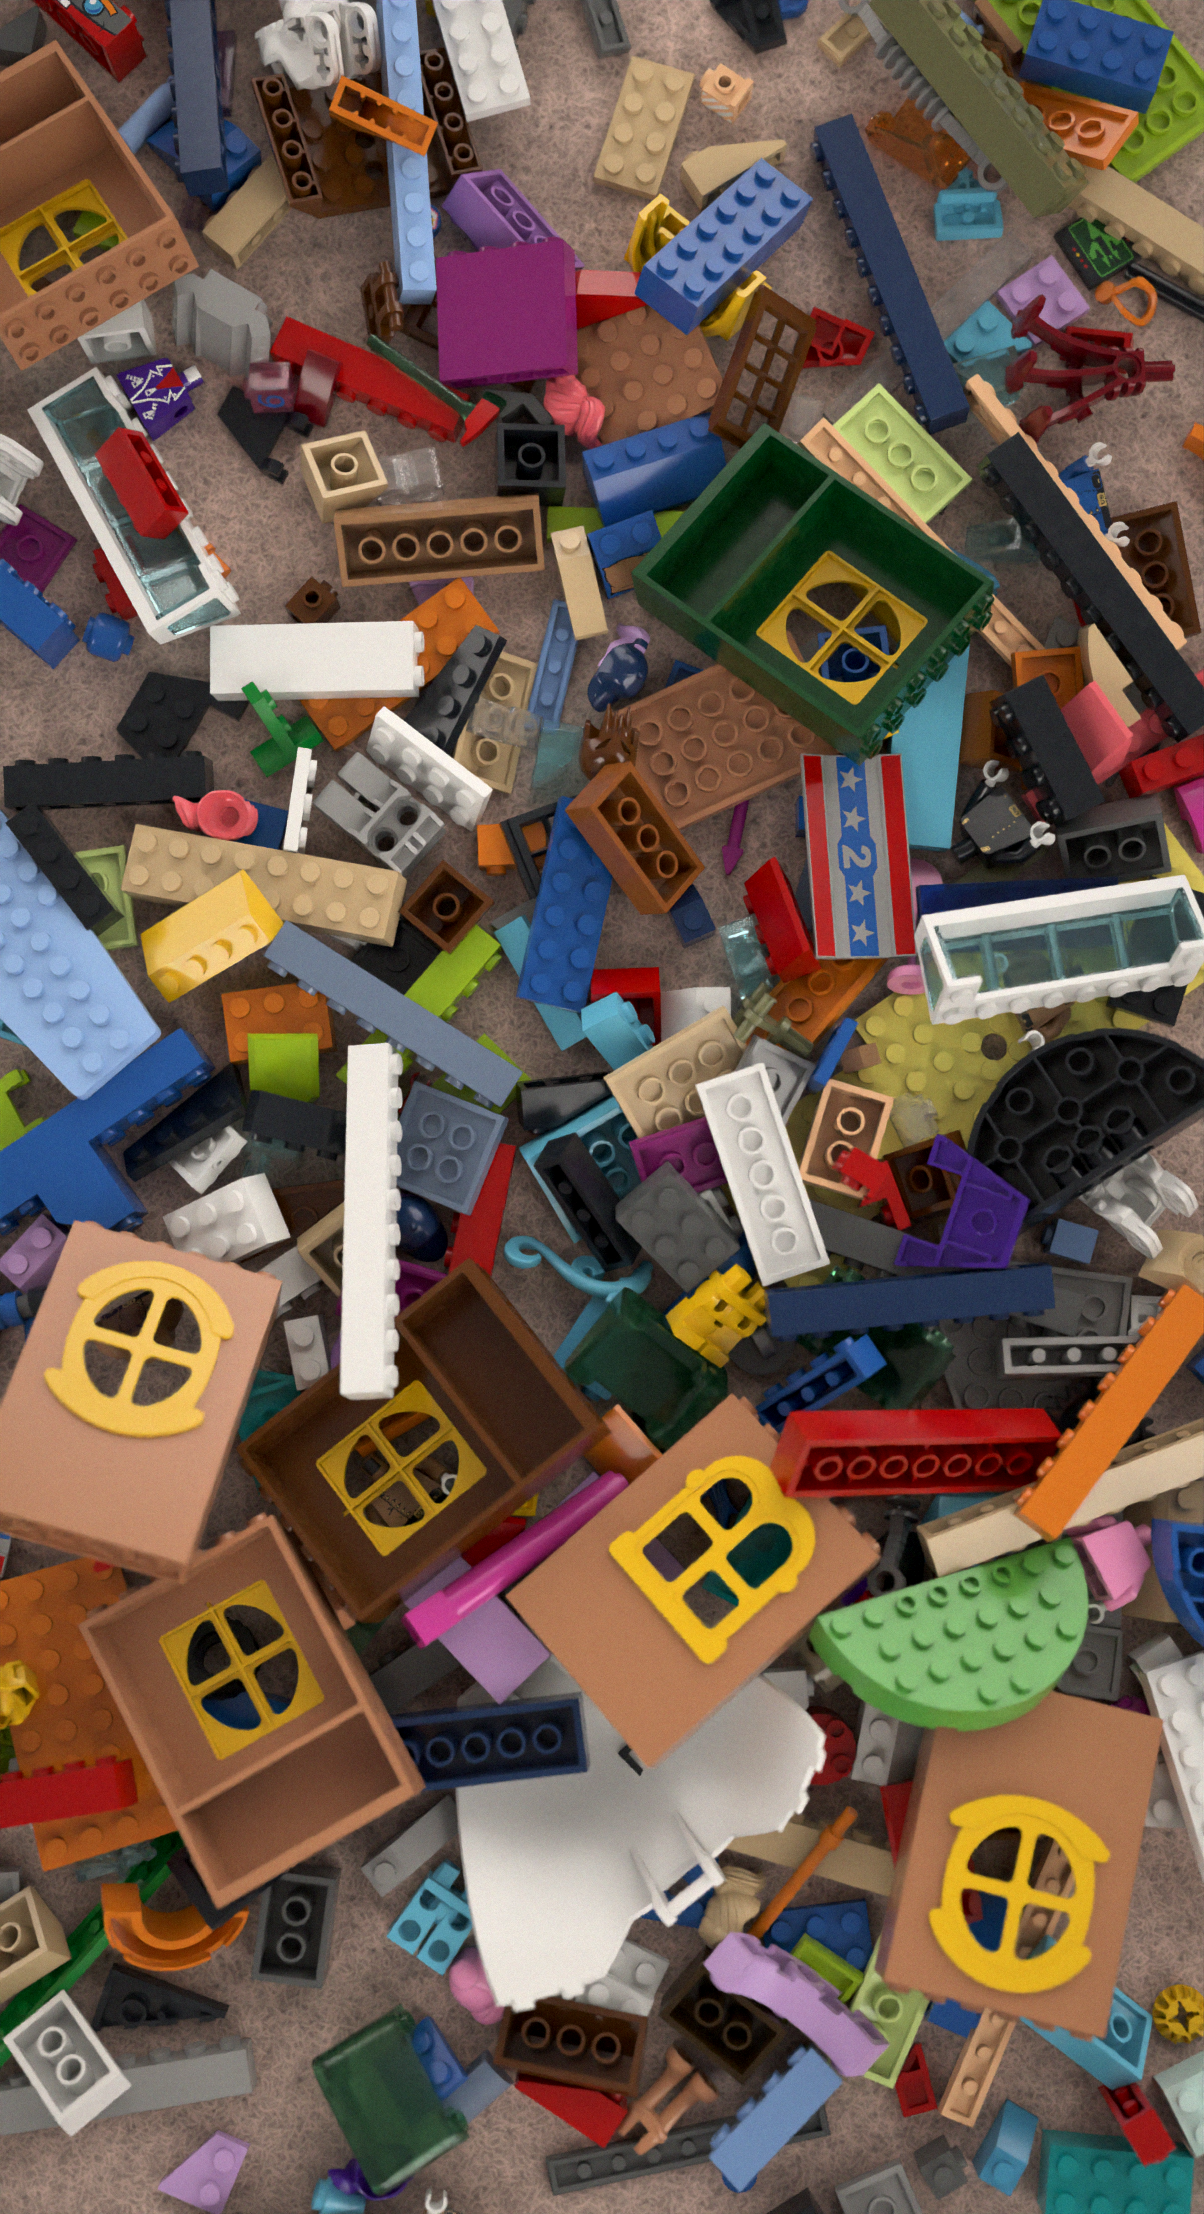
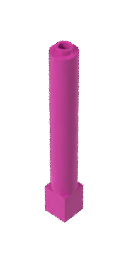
M606 1472L449 1585L440 1589L405 1614L400 1620L420 1650L549 1558L629 1486L625 1477L620 1473Z

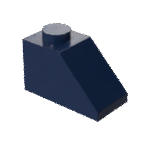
M692 883L667 912L683 949L714 936L716 932V927L704 901Z

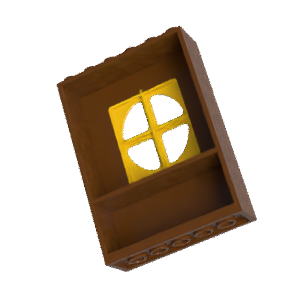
M470 1257L394 1318V1329L398 1332L399 1347L397 1351H394V1365L398 1370V1385L393 1387V1398L351 1400L341 1395L340 1362L235 1448L241 1456L238 1462L242 1469L250 1477L254 1475L262 1485L258 1488L262 1497L270 1505L275 1503L282 1513L279 1516V1520L291 1534L295 1532L303 1542L300 1545L301 1551L312 1563L316 1561L323 1570V1573L320 1574L323 1582L331 1591H338L344 1600L341 1604L342 1608L353 1621L358 1619L359 1622L380 1623L612 1433L607 1424L488 1272ZM421 1412L433 1416L440 1424L438 1432L407 1457H401L379 1427L381 1420L397 1413ZM363 1435H368L389 1462L390 1469L358 1497L351 1498L345 1484L347 1462L359 1438ZM451 1440L458 1448V1474L446 1500L441 1504H436L415 1477L414 1468L441 1445ZM398 1481H402L425 1512L424 1518L419 1522L408 1526L391 1528L373 1524L364 1516V1509Z

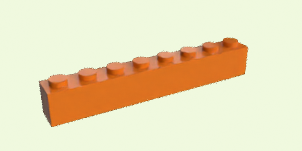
M1183 1284L1175 1290L1169 1288L1157 1303L1161 1310L1155 1318L1149 1316L1137 1331L1141 1335L1135 1346L1128 1344L1117 1359L1121 1363L1115 1374L1109 1371L1099 1383L1097 1389L1101 1393L1094 1403L1088 1400L1076 1416L1081 1421L1074 1431L1068 1428L1058 1440L1056 1446L1060 1450L1053 1460L1047 1457L1037 1469L1035 1474L1040 1478L1033 1488L1027 1485L1015 1500V1504L1019 1507L1013 1515L1048 1542L1056 1540L1204 1333V1298L1187 1285Z

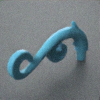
M530 1236L511 1238L506 1242L503 1250L506 1261L512 1266L521 1269L539 1265L542 1255L565 1281L589 1295L606 1299V1303L635 1297L642 1293L652 1280V1263L642 1261L639 1268L634 1269L628 1277H620L619 1281L614 1282L600 1281L603 1279L605 1271L595 1257H577L570 1266L549 1247ZM530 1249L539 1253L536 1255H525L520 1250Z

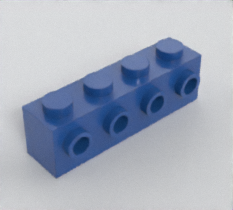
M867 1334L856 1341L850 1336L833 1347L836 1352L833 1356L830 1357L826 1351L809 1363L812 1367L810 1371L806 1372L801 1367L785 1378L789 1383L785 1387L778 1382L763 1392L765 1400L754 1407L760 1417L758 1421L762 1426L769 1423L779 1434L783 1432L790 1411H816L869 1378L887 1363Z

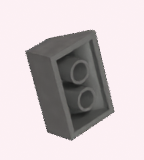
M1157 793L1097 805L1068 821L1055 824L1069 893L1172 871L1164 821Z

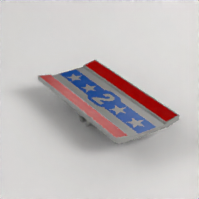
M802 753L800 755L814 958L834 960L916 957V931L902 753L879 754L871 760L867 758L861 766H858L845 755Z

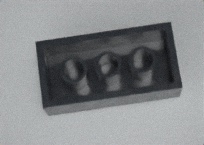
M1043 674L989 702L992 707L989 710L992 721L997 728L1002 727L1008 739L1005 741L1007 751L1013 759H1018L1023 769L1020 772L1022 781L1028 790H1033L1038 800L1036 802L1037 811L1044 821L1048 820L1050 825L1065 822L1105 802Z

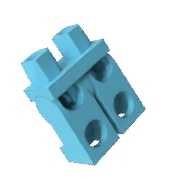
M447 1858L434 1872L429 1870L403 1910L388 1928L386 1935L387 1938L413 1955L433 1923H435L428 1936L418 1948L416 1958L442 1976L473 1927L466 1888L462 1892L452 1885L461 1869Z

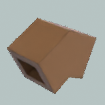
M876 1042L844 1051L840 1057L845 1074L871 1068L882 1063Z

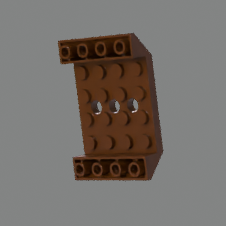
M444 47L420 51L424 116L438 122L427 150L430 199L449 195L461 174L483 171L469 123L466 122ZM284 73L251 78V85L289 207L322 219L391 206L386 140L366 132H359L329 117V108L339 83L316 90L305 88L297 90L296 87L288 88ZM381 73L358 76L351 79L383 95ZM359 138L369 139L373 146L368 149L362 148L356 143V140ZM369 168H375L382 173L383 177L372 179L365 171Z

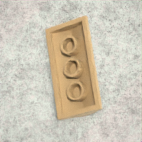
M501 652L453 749L452 758L491 787L492 791L511 794L525 730L523 726L538 664L505 652Z

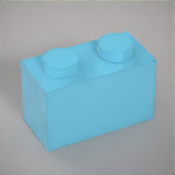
M617 991L581 1009L583 1033L614 1071L653 1048L652 1044L655 1043V1037L651 1028L647 1024H641L633 1005L629 1001L624 1002Z

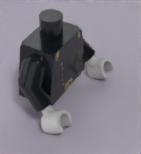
M990 760L985 764L983 773L987 779L980 781L961 815L959 823L961 835L964 839L950 848L954 858L960 865L977 856L986 869L994 867H1021L1040 850L1041 844L1051 845L1055 842V834L1048 832L1043 836V832L1050 827V824L1039 821L1031 826L1002 786L996 787V782H1003L1009 776L1007 768H1001L995 776V768L999 765V761Z

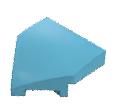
M967 167L959 172L958 178L947 189H942L938 193L937 202L933 207L935 241L1002 237L1004 228L1000 201L996 199L998 192H990L984 189L979 184V181L973 178L974 172Z

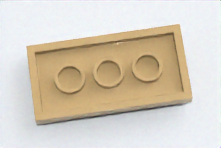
M635 56L631 57L593 176V183L651 200L658 196L695 81V74Z

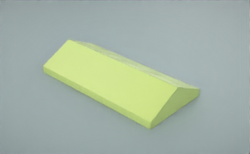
M880 1934L863 1974L864 1980L858 1986L849 2010L852 2013L855 2010H860L890 2044L863 2077L893 2089L930 2000L924 1998V1993L916 1989L910 1988L909 1994H904L888 1989V1984L882 1982V1978L874 1970L881 1938Z

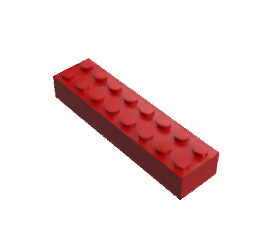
M1043 1408L790 1411L770 1469L785 1498L1012 1491L1038 1481L1040 1477L1035 1474L1037 1469L1047 1457L1053 1459L1058 1448L1056 1444L1062 1435Z

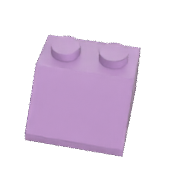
M41 1214L0 1258V1271L25 1293H28L30 1288L49 1284L70 1231L61 1223L56 1222L52 1215Z

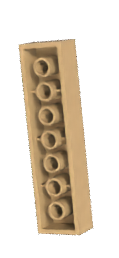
M135 825L120 889L133 899L181 908L244 869L283 923L287 920L303 931L393 947L400 917L398 911L402 907L407 880L399 871L145 825Z

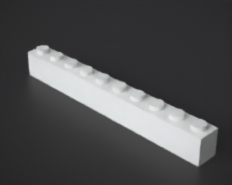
M389 1043L348 1046L340 1394L351 1400L393 1398V1387L398 1385V1370L394 1365V1351L398 1350L399 1337L397 1330L394 1329V1316H397L399 1313V1298L395 1294V1280L399 1279L400 1266L398 1259H395V1247L400 1243V1228L396 1224V1210H400L401 1196L399 1190L396 1189L397 1176L401 1174V1159L397 1155V1142H400L402 1139V1128L397 1120L398 1108L402 1107V1092L400 1087H398V1075H401L403 1072V1061L401 1055Z

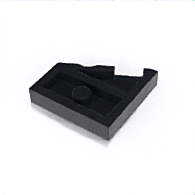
M710 0L714 11L755 54L788 44L777 0Z

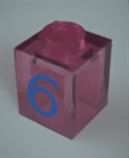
M290 362L250 363L249 378H244L243 390L245 399L251 400L254 413L294 411L296 384Z

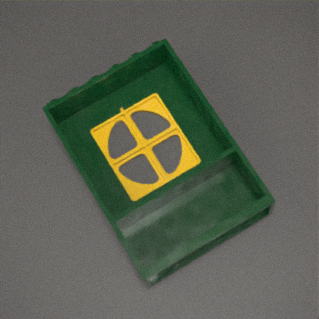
M763 423L631 572L639 606L858 766H861L867 758L871 760L876 756L883 745L882 740L889 732L895 733L900 728L905 719L904 714L911 706L916 708L923 701L927 693V687L933 680L938 682L942 679L949 668L948 663L955 655L960 657L966 651L971 642L970 637L976 630L982 631L993 616L991 613V606L994 602L993 580L766 423ZM827 583H850L864 587L868 591L865 598L842 621L837 620L806 597L812 588ZM878 602L888 604L895 614L900 627V647L891 656L886 655L855 632L857 625ZM794 609L803 611L832 632L831 637L806 663L799 661L794 655L786 635L787 617ZM842 644H849L853 648L858 649L881 669L874 677L859 682H837L823 678L818 673L822 664Z

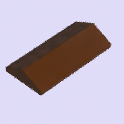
M1177 501L1112 517V524L1123 522L1129 527L1128 530H1122L1117 535V538L1126 536L1130 539L1127 546H1117L1125 563L1129 568H1133L1139 573L1143 586L1150 595H1154L1160 600L1163 611L1171 621L1176 622L1181 627L1185 639L1201 634Z

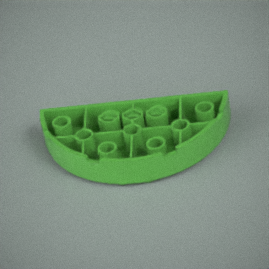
M1069 1537L816 1617L809 1634V1639L829 1670L835 1676L839 1674L843 1680L852 1686L855 1695L874 1708L894 1718L930 1729H935L936 1726L957 1728V1731L991 1728L1019 1718L1035 1708L1057 1686L1077 1653L1084 1636L1088 1617V1590L1084 1569L1078 1552Z

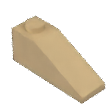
M784 139L709 146L701 152L694 151L681 163L680 180L700 211H703L760 158H763L773 167L785 161L787 144Z
M584 526L551 533L554 559L575 641L608 634Z

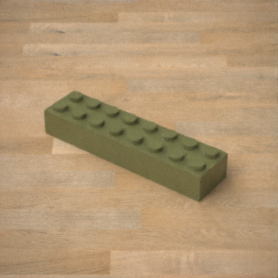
M872 0L868 4L1034 218L1061 213L1090 184L1084 176L1085 169L1082 164L1075 158L1069 157L1063 149L1065 144L1061 137L1055 132L1048 130L1042 122L1044 116L1040 110L1034 105L1027 103L1022 96V87L1017 81L1006 76L1001 69L1003 67L1001 60L993 52L985 49L981 43L982 37L973 26L967 25L960 16L962 13L961 9L953 0Z

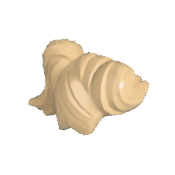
M727 1865L721 1868L726 1881L718 1887L713 1886L716 1895L708 1900L704 1911L705 1916L701 1920L698 1931L700 1936L711 1946H718L730 1932L743 1933L744 1923L759 1912L761 1902L754 1895L762 1893L766 1887L765 1881L767 1878L763 1871L758 1870L755 1874L741 1867Z

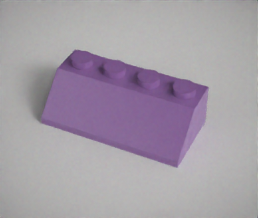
M501 169L461 174L442 205L450 215L451 221L466 233L472 240V245L478 251L479 248L484 246H494L501 249L510 247L513 242L524 241L535 244L542 243V240L547 237H560ZM575 255V271L583 269L585 265Z

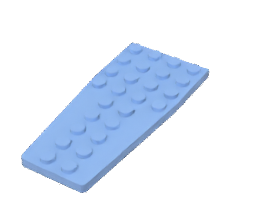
M0 809V1019L74 1096L81 1100H86L160 1037L161 1030L95 932L91 929L86 930L5 822L9 819Z

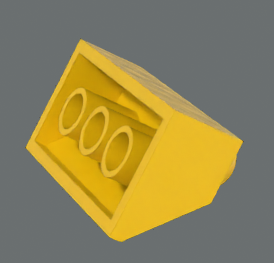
M242 869L140 934L148 977L167 1002L170 1003L270 943L284 923L245 870Z

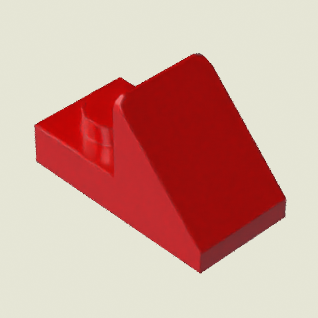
M887 1160L881 1162V1163H883L884 1165H886L887 1167L890 1168L889 1163H888ZM890 1171L875 1197L869 1201L867 1199L859 1200L856 1208L882 1199L885 1206L880 1207V1211L886 1226L892 1225L893 1229L899 1231L912 1225L892 1171Z

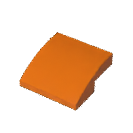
M617 1404L601 1417L612 1433L587 1452L584 1457L601 1476L608 1471H612L615 1474L620 1473L630 1485L663 1454Z

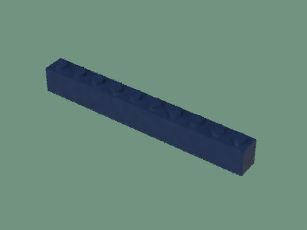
M852 113L814 127V142L810 143L812 158L815 163L820 162L823 169L821 177L826 192L831 191L835 199L832 202L835 216L838 221L843 219L845 224L844 236L849 249L854 248L858 257L855 259L860 278L866 277L869 285L867 287V294L870 304L873 308L877 306L880 312L879 325L884 337L889 336L891 340V356L896 366L901 365L903 370V386L908 396L912 395L916 403L914 405V413L917 422L920 425L924 424L929 435L967 422L970 406Z

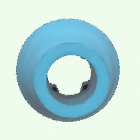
M330 2177L327 2180L319 2178L314 2189L311 2209L318 2211V2214H363L366 2198L357 2191L346 2195L334 2186Z

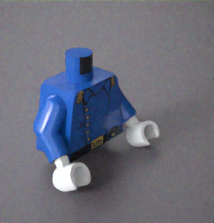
M1098 442L1091 446L1089 457L1084 455L1064 468L1058 474V477L1067 488H1071L1077 494L1079 504L1086 513L1096 518L1100 525V531L1108 541L1114 542L1119 547H1125L1130 539L1126 536L1117 538V535L1122 530H1128L1129 527L1123 522L1112 524L1099 469H1094L1095 464L1105 466L1112 460V456L1109 454L1098 460V452L1107 447L1106 444Z

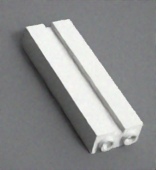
M414 621L210 626V694L218 701H248L241 688L253 681L260 693L267 689L273 700L419 697V686H424L425 680L424 667L418 666L419 653H423L425 647L424 633L419 632Z

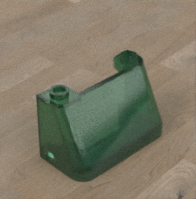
M624 1287L612 1299L565 1361L564 1370L571 1381L577 1385L584 1384L586 1386H590L594 1381H597L645 1420L646 1436L656 1448H663L666 1452L728 1397V1375L725 1367H718L701 1355L698 1349L695 1351L674 1336L666 1317L639 1294L627 1287Z
M401 2003L330 2046L312 2060L315 2078L370 2187L379 2196L391 2191L470 2137L468 2122L464 2114L460 2110L455 2111L452 2107L444 2109L410 2043L414 2039L416 2023L412 2014L407 2009L404 2010Z

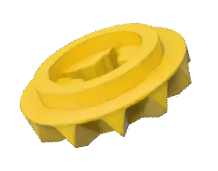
M1177 1984L1169 1986L1159 1993L1153 2004L1152 2016L1160 2034L1175 2044L1177 2042L1191 2044L1192 2040L1197 2037H1203L1204 1997L1200 1992L1191 1986ZM1178 2002L1186 2012H1191L1190 2015L1186 2016L1185 2028L1178 2019H1173V2016L1178 2015Z

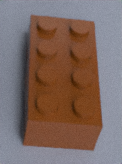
M631 761L605 765L565 809V812L640 915L666 914L705 869V866Z

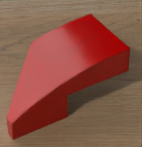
M920 2041L915 2042L907 2054L895 2083L904 2118L938 2109Z

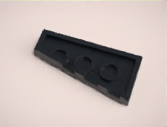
M233 1063L227 1065L123 1152L126 1173L134 1182L245 1116L248 1104L238 1067Z

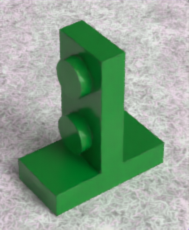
M253 681L241 688L272 738L250 751L267 778L294 761L297 757L298 747L312 749L324 741L307 715L292 725L288 724L282 714L276 717L272 710L278 706L267 689L260 693Z

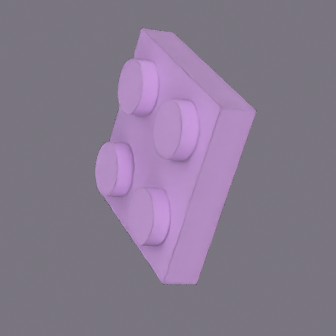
M1053 255L998 290L996 294L997 299L1013 321L1018 310H1023L1034 298L1043 294L1046 301L1039 317L1059 331L1086 315L1090 309ZM1028 331L1026 338L1033 344V349L1044 342Z

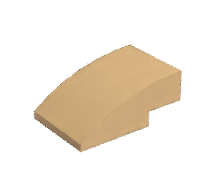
M1096 625L1083 626L1078 630L1077 646H1080L1084 688L1089 683L1096 681L1126 726L1129 727L1141 719L1122 690L1132 683L1133 680Z

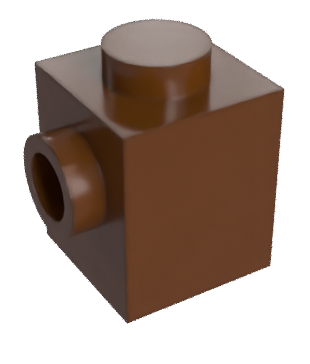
M312 576L285 605L289 616L298 624L327 623L341 607L336 598L338 592L325 580L319 583Z

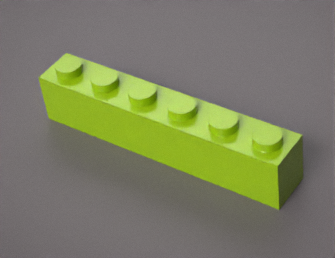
M476 925L451 955L442 950L404 996L448 1023L458 1011V1008L455 1006L463 996L468 999L480 985L477 979L485 970L490 973L503 958L499 954L502 951L501 944ZM376 1029L374 1034L371 1033L362 1045L386 1043L385 1041L388 1036ZM407 1048L403 1053L396 1050L401 1055L403 1061V1072L399 1076L404 1075L414 1062L410 1058L414 1052ZM348 1061L336 1074L346 1085Z

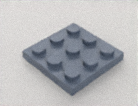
M414 1081L399 1119L402 1128V1139L400 1142H397V1155L401 1159V1174L397 1176L396 1185L471 1216L509 1118Z

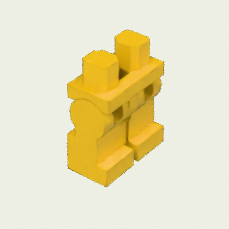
M735 1264L724 1275L715 1269L708 1276L709 1280L704 1281L691 1298L686 1296L666 1315L674 1336L695 1351L698 1349L701 1355L720 1368L730 1359L728 1353L742 1338L750 1336L758 1325L761 1326L766 1321V1315L763 1311L765 1309L764 1290L769 1288L762 1286L761 1281H758L747 1292L743 1290L752 1280L749 1274L738 1264Z

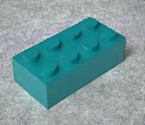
M1042 2129L1037 2203L1042 2214H1190L1194 2157L1184 2142L1172 2141L1176 2148L1169 2152L1165 2160L1157 2164L1150 2163L1144 2167L1126 2137Z

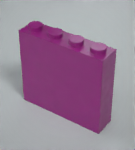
M547 237L542 240V243L535 244L518 241L511 243L508 248L501 249L494 246H484L479 248V252L473 253L451 251L445 257L436 258L439 378L441 383L454 389H464L578 374L575 250L562 238Z

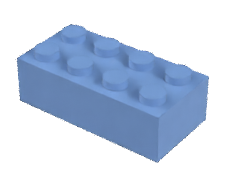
M812 2042L807 2047L800 2043L786 2058L789 2066L781 2074L777 2069L772 2072L762 2083L761 2090L763 2093L755 2101L750 2096L736 2111L735 2117L738 2120L731 2127L725 2123L711 2138L712 2141L709 2144L712 2147L709 2158L739 2192L746 2187L843 2083L842 2074L835 2070Z

